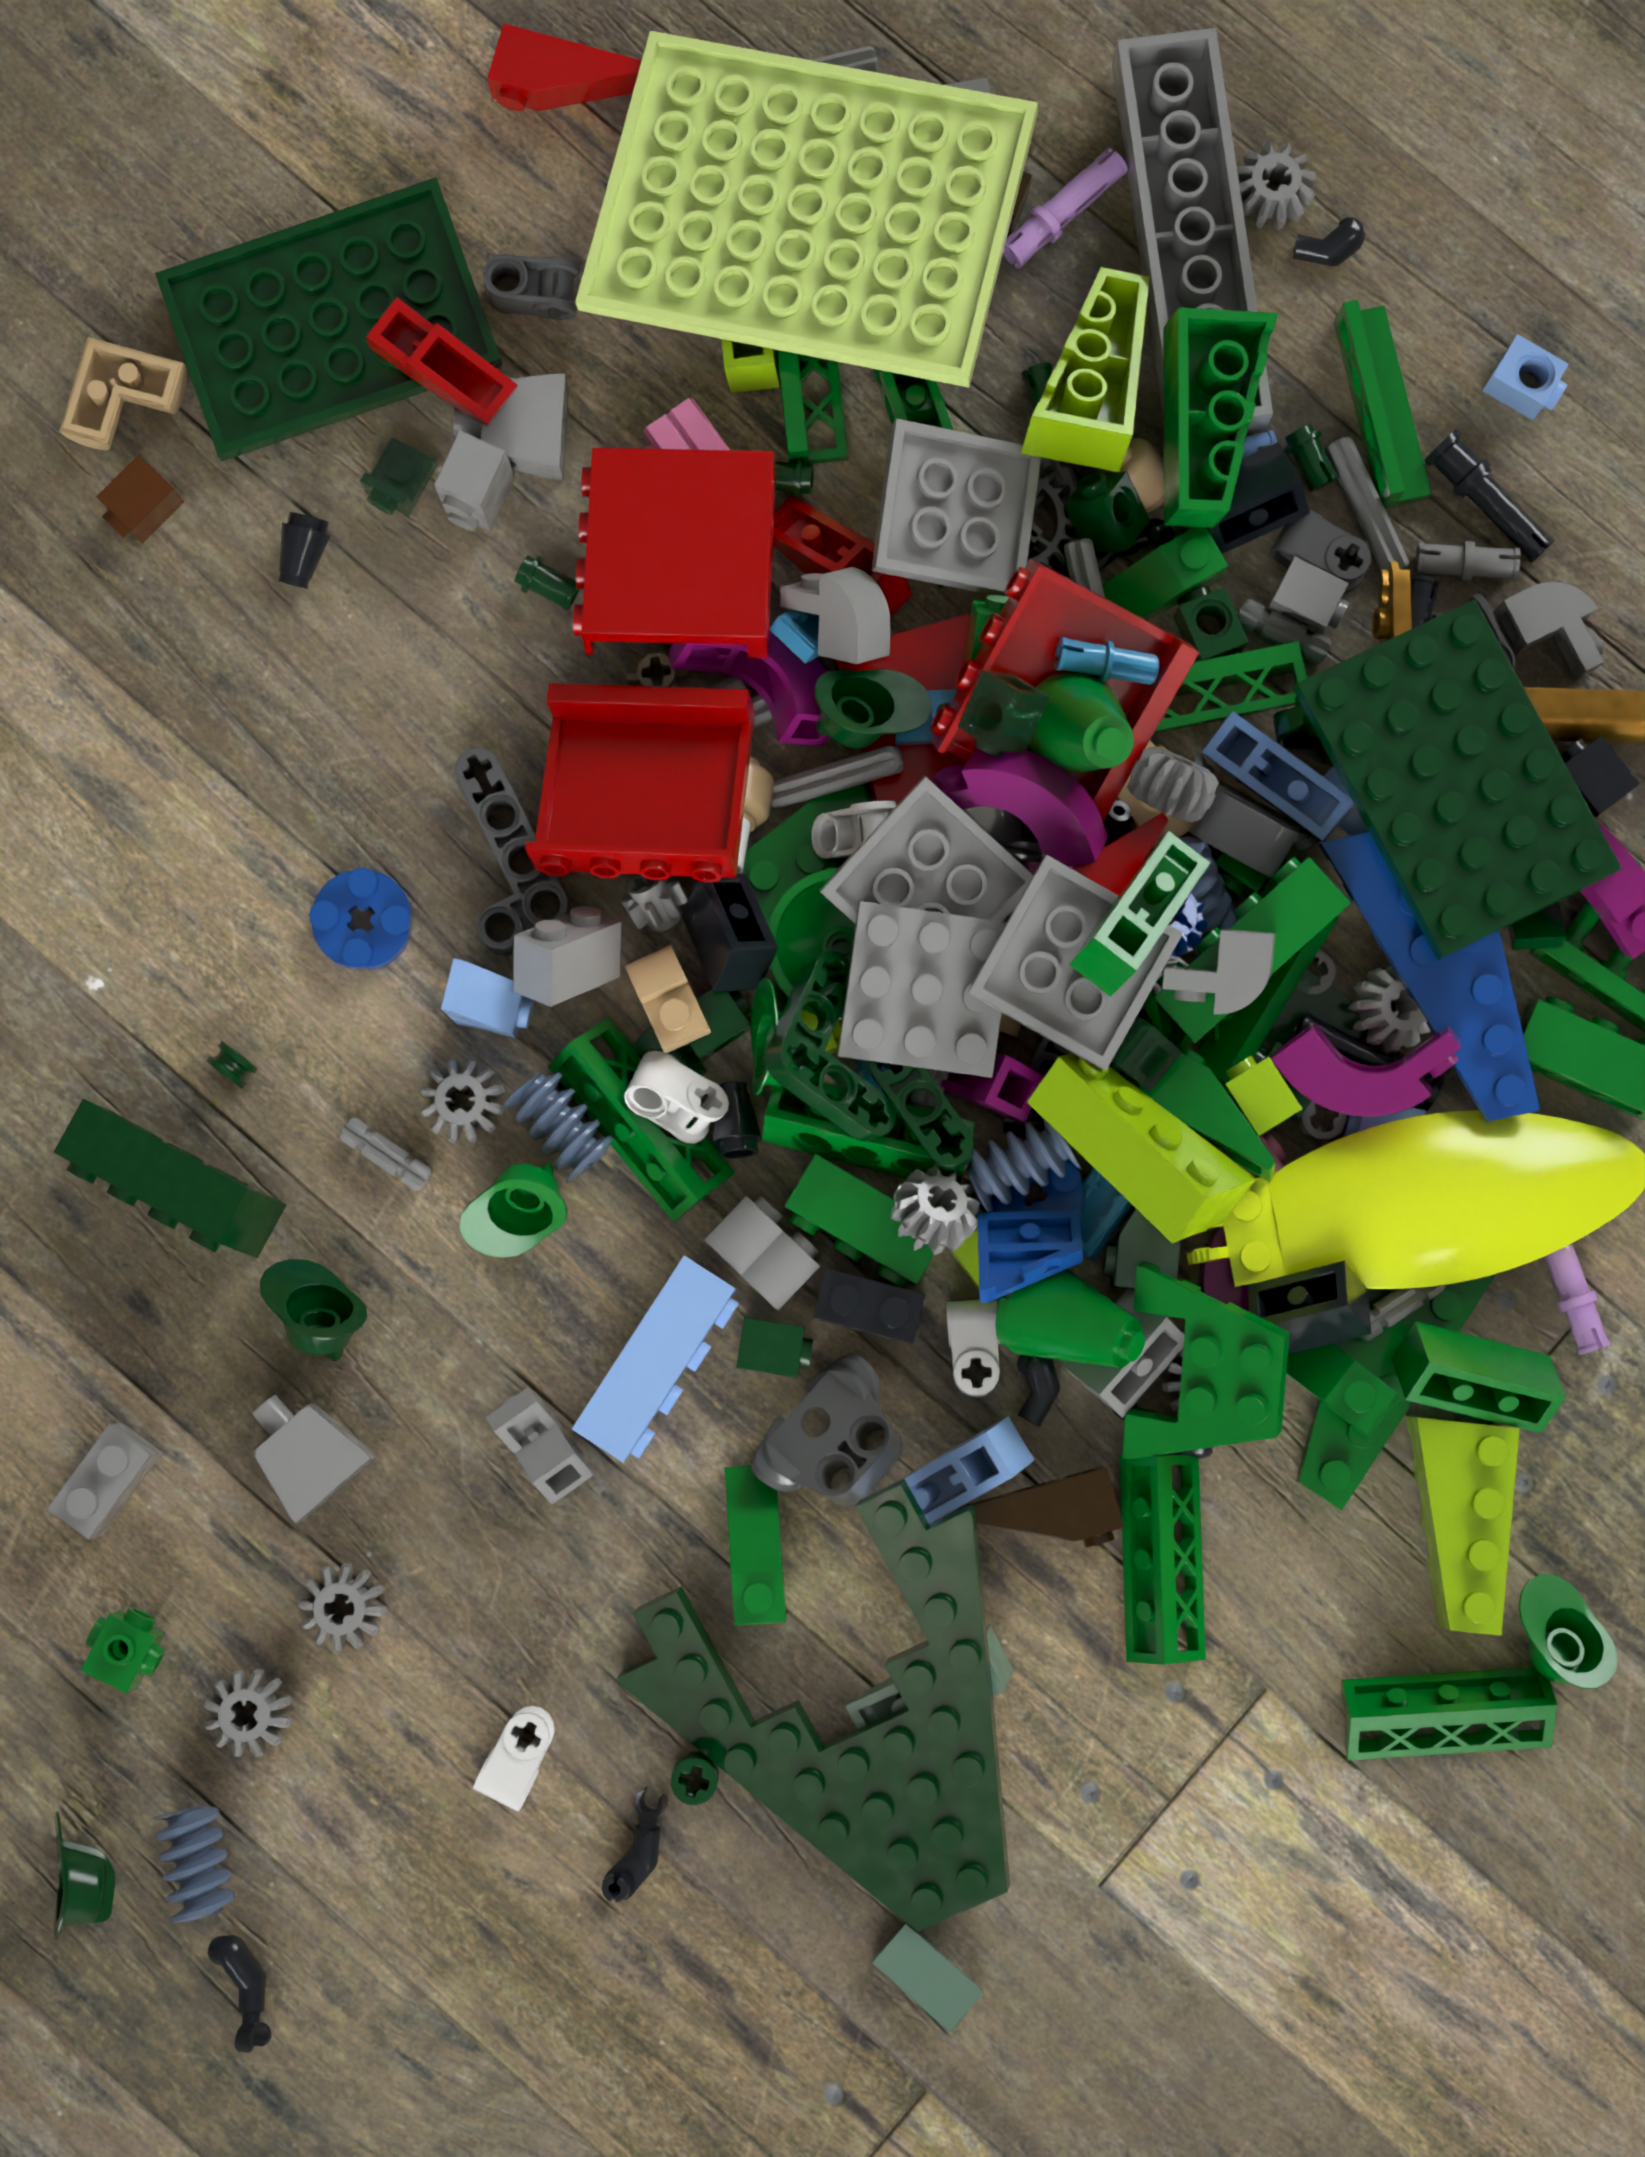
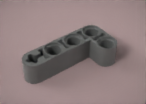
M475 747L467 749L459 756L455 765L456 778L514 893L482 911L477 920L476 929L479 938L491 952L506 956L514 953V935L535 927L537 922L545 920L534 915V905L537 900L547 895L554 896L560 900V910L557 915L547 920H553L569 914L571 906L557 876L547 875L535 869L525 875L512 871L511 866L514 857L526 851V842H535L536 834L496 756L485 748ZM481 764L484 770H488L486 776L495 793L489 794L487 797L485 796L480 784L473 778L474 772L472 768L476 765ZM502 807L514 810L515 820L510 827L503 830L490 827V816L495 810ZM500 918H508L514 921L515 929L511 938L504 942H495L490 939L489 928L494 921Z

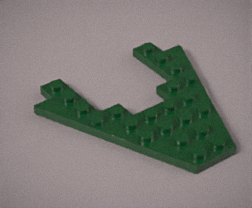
M902 1479L859 1500L855 1507L927 1638L926 1641L888 1658L885 1663V1667L906 1707L824 1745L799 1700L754 1720L682 1586L639 1606L635 1610L633 1615L655 1656L623 1670L617 1679L621 1686L918 1932L1007 1893L1010 1886L976 1510L971 1504L929 1524L906 1480Z

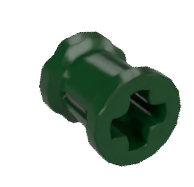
M691 1752L686 1757L680 1758L671 1775L673 1794L679 1801L687 1805H700L707 1802L717 1788L718 1768L702 1752ZM693 1766L702 1768V1778L709 1780V1784L700 1783L697 1790L687 1788L688 1779L681 1776V1773L689 1774Z

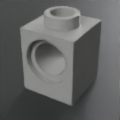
M1295 556L1288 566L1266 612L1271 613L1274 610L1308 627L1306 632L1313 634L1316 631L1322 634L1327 625L1336 629L1349 605L1348 601L1342 599L1349 583Z

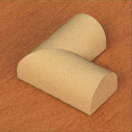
M88 337L59 431L66 438L81 445L98 450H110L125 401L170 414L178 412L187 385L186 366L182 362Z

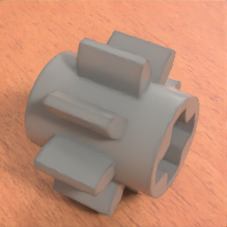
M637 874L630 880L627 886L630 896L625 897L621 902L637 929H641L647 924L649 930L661 932L679 922L682 917V910L679 905L687 903L689 899L675 876H670L666 880H651L643 877L641 874Z

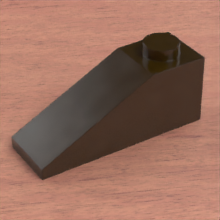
M1104 1466L957 1508L958 1511L972 1504L976 1510L977 1523L1074 1542L1083 1539L1085 1547H1092L1115 1539L1113 1531L1124 1528L1108 1469Z

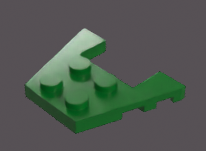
M863 784L813 798L746 850L744 868L741 874H746L768 924L775 906L786 891L795 883L815 872L838 868L835 858H821L816 854L811 840L813 823L817 816L822 813L850 808V805L869 802ZM837 942L833 945L832 951H837L843 955H850L851 947L845 942Z
M1142 1261L1136 1267L1133 1311L1182 1318L1186 1321L1179 1410L1177 1417L1130 1409L1125 1414L1122 1458L1136 1459L1276 1438L1282 1429L1290 1332L1231 1302L1225 1304L1201 1292V1287L1185 1279L1179 1281L1159 1271L1161 1267L1151 1262Z

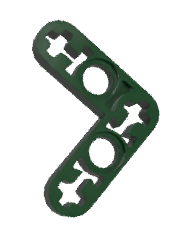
M826 951L806 960L802 966L768 1046L765 1057L766 1067L770 1076L777 1083L852 1137L860 1141H869L891 1131L896 1118L895 1109L891 1100L883 1092L825 1051L844 1006L850 966L849 961L843 954L837 951ZM825 967L828 972L826 973L822 968ZM828 979L832 984L824 987ZM804 1004L810 1006L817 1015L818 1024L815 1031L809 1029L802 1019L801 1012ZM788 1051H791L793 1053L792 1057L789 1054H787ZM792 1062H793L798 1068L793 1069V1068L791 1067ZM825 1075L831 1076L838 1085L839 1095L836 1101L831 1100L823 1089ZM868 1107L870 1109L869 1113L863 1108ZM869 1119H871L874 1122V1124L871 1125L869 1123Z
M868 1061L872 1078L881 1091L891 1100L894 1109L931 1161L937 1167L944 1170H958L964 1167L971 1160L974 1152L972 1134L925 1068L901 1065L902 1071L898 1074H894L890 1069L881 1072L879 1068L883 1065V1062ZM926 1091L935 1098L936 1106L929 1116L918 1118L908 1112L906 1101L912 1093ZM944 1114H947L951 1119L942 1122V1128L952 1139L958 1136L964 1139L959 1145L961 1155L956 1158L949 1152L942 1156L937 1152L942 1147L940 1137L934 1129L927 1136L921 1131L934 1126Z

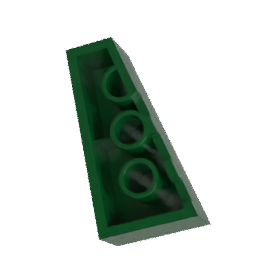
M84 1098L54 1150L55 1154L70 1161L66 1169L68 1172L94 1184L97 1177L111 1184L107 1190V1193L131 1206H134L137 1200L151 1206L147 1214L149 1217L173 1229L176 1228L179 1222L193 1229L189 1239L214 1252L218 1250L221 1244L258 1258L286 1207L285 1203L249 1188V1184L211 1165L203 1164L204 1160L171 1143L163 1142L161 1137Z

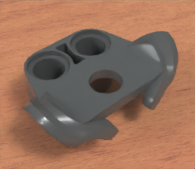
M1197 752L1194 762L1201 767L1209 769L1215 775L1213 767L1207 765L1204 755ZM1219 779V784L1214 793L1216 796L1210 809H1207L1201 820L1193 822L1189 829L1199 839L1269 877H1272L1278 871L1293 843L1300 851L1322 841L1293 820Z
M848 1353L835 1360L831 1365L809 1380L805 1386L809 1393L786 1419L779 1416L771 1424L755 1453L751 1465L753 1473L766 1485L786 1492L794 1491L804 1486L826 1496L839 1506L849 1507L856 1505L859 1500L865 1498L898 1460L902 1453L903 1441L900 1433L889 1422L877 1403L881 1390L880 1380L872 1366L863 1357L855 1353ZM816 1409L825 1410L830 1418V1425L827 1431L817 1437L807 1435L803 1427L806 1415ZM884 1430L885 1438L882 1445L876 1450L866 1451L865 1442L867 1437L873 1431ZM849 1468L851 1476L848 1484L842 1489L832 1490L831 1482L834 1474L841 1469Z

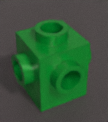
M128 1607L126 1612L118 1610L110 1613L107 1619L100 1617L86 1640V1645L91 1647V1650L80 1671L126 1694L138 1689L144 1675L151 1677L161 1663L166 1649L159 1645L166 1632L154 1627L156 1622L154 1617L132 1607ZM123 1641L128 1646V1652L124 1649Z

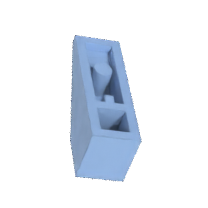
M453 958L441 1006L443 1012L459 1026L514 1039L518 1037L519 1028L528 1029L534 1000L513 992V980L464 960Z
M1009 1416L902 1479L906 1480L925 1518L930 1524L1013 1478L1032 1463L1034 1458Z

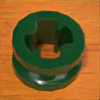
M221 1041L218 1045L220 1048L219 1054L215 1057L209 1056L206 1061L243 1089L246 1085L245 1076L248 1073H255L258 1068L228 1044Z

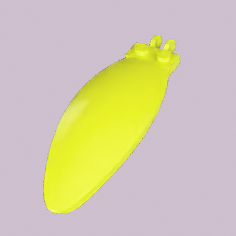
M1479 1110L1434 1113L1391 1121L1347 1135L1298 1158L1278 1170L1270 1183L1261 1177L1256 1178L1224 1222L1209 1228L1223 1227L1226 1246L1194 1249L1191 1253H1187L1188 1264L1194 1265L1229 1259L1234 1288L1344 1260L1367 1289L1426 1288L1479 1279L1547 1256L1583 1238L1625 1211L1645 1189V1153L1633 1142L1612 1131L1573 1120L1540 1114L1526 1113L1486 1122Z

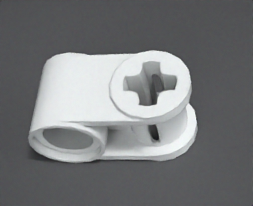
M872 801L850 805V808L820 814L815 819L811 832L812 845L816 854L826 859L849 858L896 807V802Z
M650 1051L643 1055L624 1095L626 1104L634 1113L651 1120L672 1133L678 1140L692 1144L700 1142L707 1135L710 1123L720 1120L728 1111L729 1106L726 1093L717 1083L702 1077L680 1063L674 1056L668 1053L665 1054L662 1051ZM708 1094V1098L701 1104L703 1095ZM694 1117V1124L691 1126V1128H686V1125Z
M980 1299L946 1301L948 1342L952 1351L953 1378L960 1392L969 1397L978 1398L986 1396L999 1381L998 1344L1000 1342L997 1339L995 1328L998 1307L997 1299L980 1303ZM972 1360H980L981 1368L990 1369L991 1377L984 1378L980 1388H972L970 1379H962L961 1372L970 1368Z
M526 1706L514 1714L506 1724L496 1746L489 1753L475 1781L474 1790L518 1812L520 1811L540 1771L538 1768L554 1736V1721L546 1710L537 1706ZM528 1722H532L537 1726L535 1735L539 1737H535L530 1744L521 1740L523 1731L520 1728H524Z

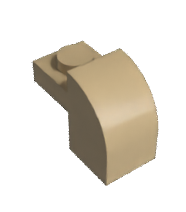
M672 945L625 965L634 989L665 1054L712 1033Z

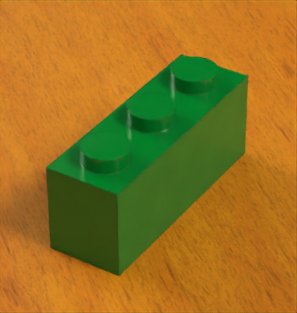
M1547 996L1544 1001L1537 999L1527 1004L1520 1023L1532 1072L1636 1118L1645 1120V1038L1639 1037L1636 1042L1620 1035L1621 1028L1608 1020L1592 1017L1590 1022L1572 1014L1574 1011L1572 1005L1554 997Z
M817 1154L814 1155L784 1206L786 1210L793 1213L788 1222L815 1237L819 1229L834 1237L836 1241L832 1246L833 1249L857 1263L862 1255L866 1256L880 1265L876 1272L877 1275L900 1288H903L906 1281L917 1285L934 1256L927 1244L914 1251V1238L911 1236L898 1237V1228L901 1223L890 1219L891 1209L895 1204L894 1199Z
M1416 1321L1392 1357L1405 1400L1538 1433L1543 1432L1566 1398L1550 1355Z

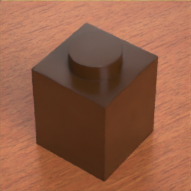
M140 455L96 496L107 509L101 517L122 538L131 532L142 544L184 503L177 491Z

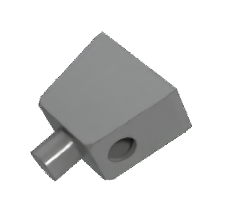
M555 373L512 378L511 380L518 387L488 426L454 408V437L457 436L460 430L506 450L513 471L553 480H563L569 387L565 374Z
M274 1395L252 1414L270 1435L266 1441L253 1451V1454L295 1524L308 1518L377 1458L372 1450L315 1404H308L296 1415H293L279 1397Z

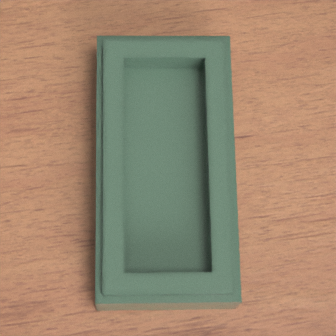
M906 1922L902 1923L871 1959L872 1964L949 2033L984 1993L979 1985Z

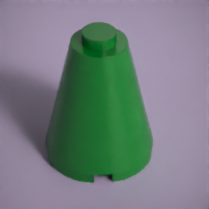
M1078 672L1055 673L1040 682L1026 700L1024 729H1022L1026 747L1030 752L1045 757L1055 765L1065 769L1069 774L1115 767L1124 762L1130 755L1134 743L1132 729L1115 692L1106 682H1100L1097 676Z
M1069 1269L1012 1292L1010 1299L1002 1296L997 1307L995 1322L997 1339L1002 1346L1009 1348L1011 1352L1018 1355L1123 1368L1130 1362L1135 1361L1144 1348L1145 1336L1142 1333L1140 1321Z

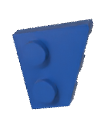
M1080 1209L977 1213L980 1303L990 1302L1083 1262Z

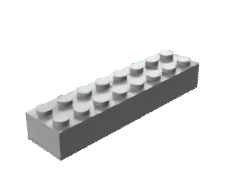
M1216 28L1117 40L1112 61L1142 275L1150 277L1147 312L1163 422V328L1178 307L1258 312ZM1266 365L1264 373L1260 377L1254 401L1256 405L1247 434L1265 432L1273 415Z

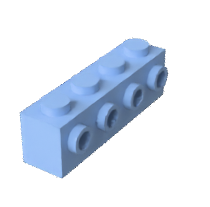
M684 1255L572 1427V1430L623 1463L628 1460L631 1454L640 1459L656 1434L648 1427L658 1411L665 1415L669 1414L684 1390L676 1385L686 1368L696 1372L712 1347L704 1342L707 1335L715 1324L723 1329L738 1307L739 1303L732 1299L737 1289Z

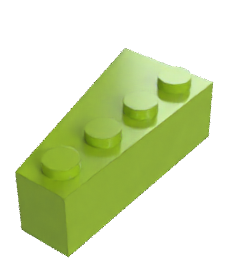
M1100 268L1079 313L1078 320L1064 345L1059 361L1046 384L1040 402H1038L1032 414L1021 454L1120 472L1133 436L1149 276Z
M1074 1053L1057 1058L1027 1101L1037 1113L1172 1244L1223 1223L1256 1180L1248 1171L1108 1066L1107 1070H1102Z
M1405 1416L1413 1450L1414 1476L1418 1483L1421 1502L1422 1528L1425 1531L1429 1554L1427 1560L1437 1625L1450 1631L1502 1636L1520 1428Z

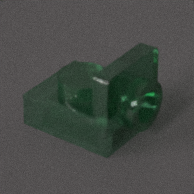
M392 437L371 475L364 472L359 482L368 495L366 501L389 515H393L394 511L397 510L410 516L438 465L436 460Z

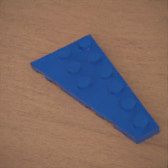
M1369 832L1319 843L1318 846L1326 859L1330 860L1343 882L1344 889L1351 900H1354L1370 926L1372 935L1411 999H1414L1427 1020L1426 1024L1432 1034L1435 1035L1449 1025L1460 1039L1461 1049L1455 1052L1459 1060L1454 1064V1070L1485 1121L1489 1122L1540 1111L1500 931L1438 961Z

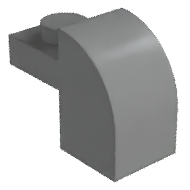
M849 567L825 574H805L801 576V582L781 587L780 607L819 615V656L859 664L890 655V612L888 604L879 585L863 570Z
M1562 582L1536 584L1505 599L1493 611L1516 655L1551 638L1574 682L1591 674L1604 663L1601 657L1603 647L1599 637L1592 628L1586 629L1583 623L1598 610V607L1586 593L1575 586Z
M1222 929L1220 930L1217 970L1165 967L1163 989L1175 990L1174 1000L1205 1002L1206 993H1215L1214 1014H1228L1238 1011L1252 1003L1261 994L1270 979L1276 933Z
M528 1387L516 1396L506 1399L498 1409L485 1417L497 1436L515 1454L532 1484L552 1505L594 1475L558 1419L541 1397H536Z

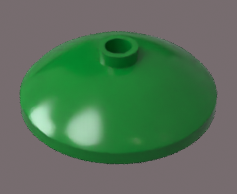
M839 868L815 872L795 883L781 897L770 917L768 926L776 941L778 950L769 968L777 985L788 998L806 960L823 952L832 951L833 945L837 942L847 943L851 947L852 952L855 923L820 892V889ZM851 954L848 957H846L849 963L851 959ZM825 967L822 968L826 973L828 972ZM827 979L824 987L832 983ZM804 1004L803 1010L817 1016L810 1006ZM843 1008L838 1020H842Z

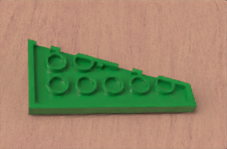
M1496 1274L1445 1285L1442 1293L1427 1301L1424 1299L1422 1301L1424 1305L1388 1328L1384 1326L1382 1328L1383 1332L1371 1341L1363 1342L1358 1337L1333 1343L1395 1390L1399 1395V1400L1369 1438L1365 1437L1319 1401L1314 1421L1311 1422L1296 1479L1299 1484L1338 1510H1343L1413 1403L1405 1400L1392 1357L1414 1322L1459 1332ZM1368 1289L1369 1309L1372 1310V1304L1394 1289Z

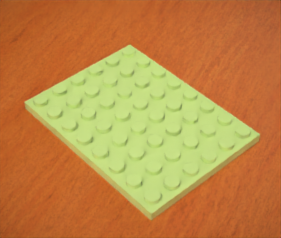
M650 31L575 302L578 311L969 388L1038 114V102Z

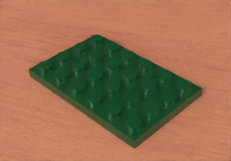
M437 177L155 273L213 444L221 462L429 391L368 347L366 336L396 297L431 324L435 325L438 323L495 368L502 366L501 358Z
M1476 599L1302 680L1293 688L1438 961L1608 878L1622 869Z

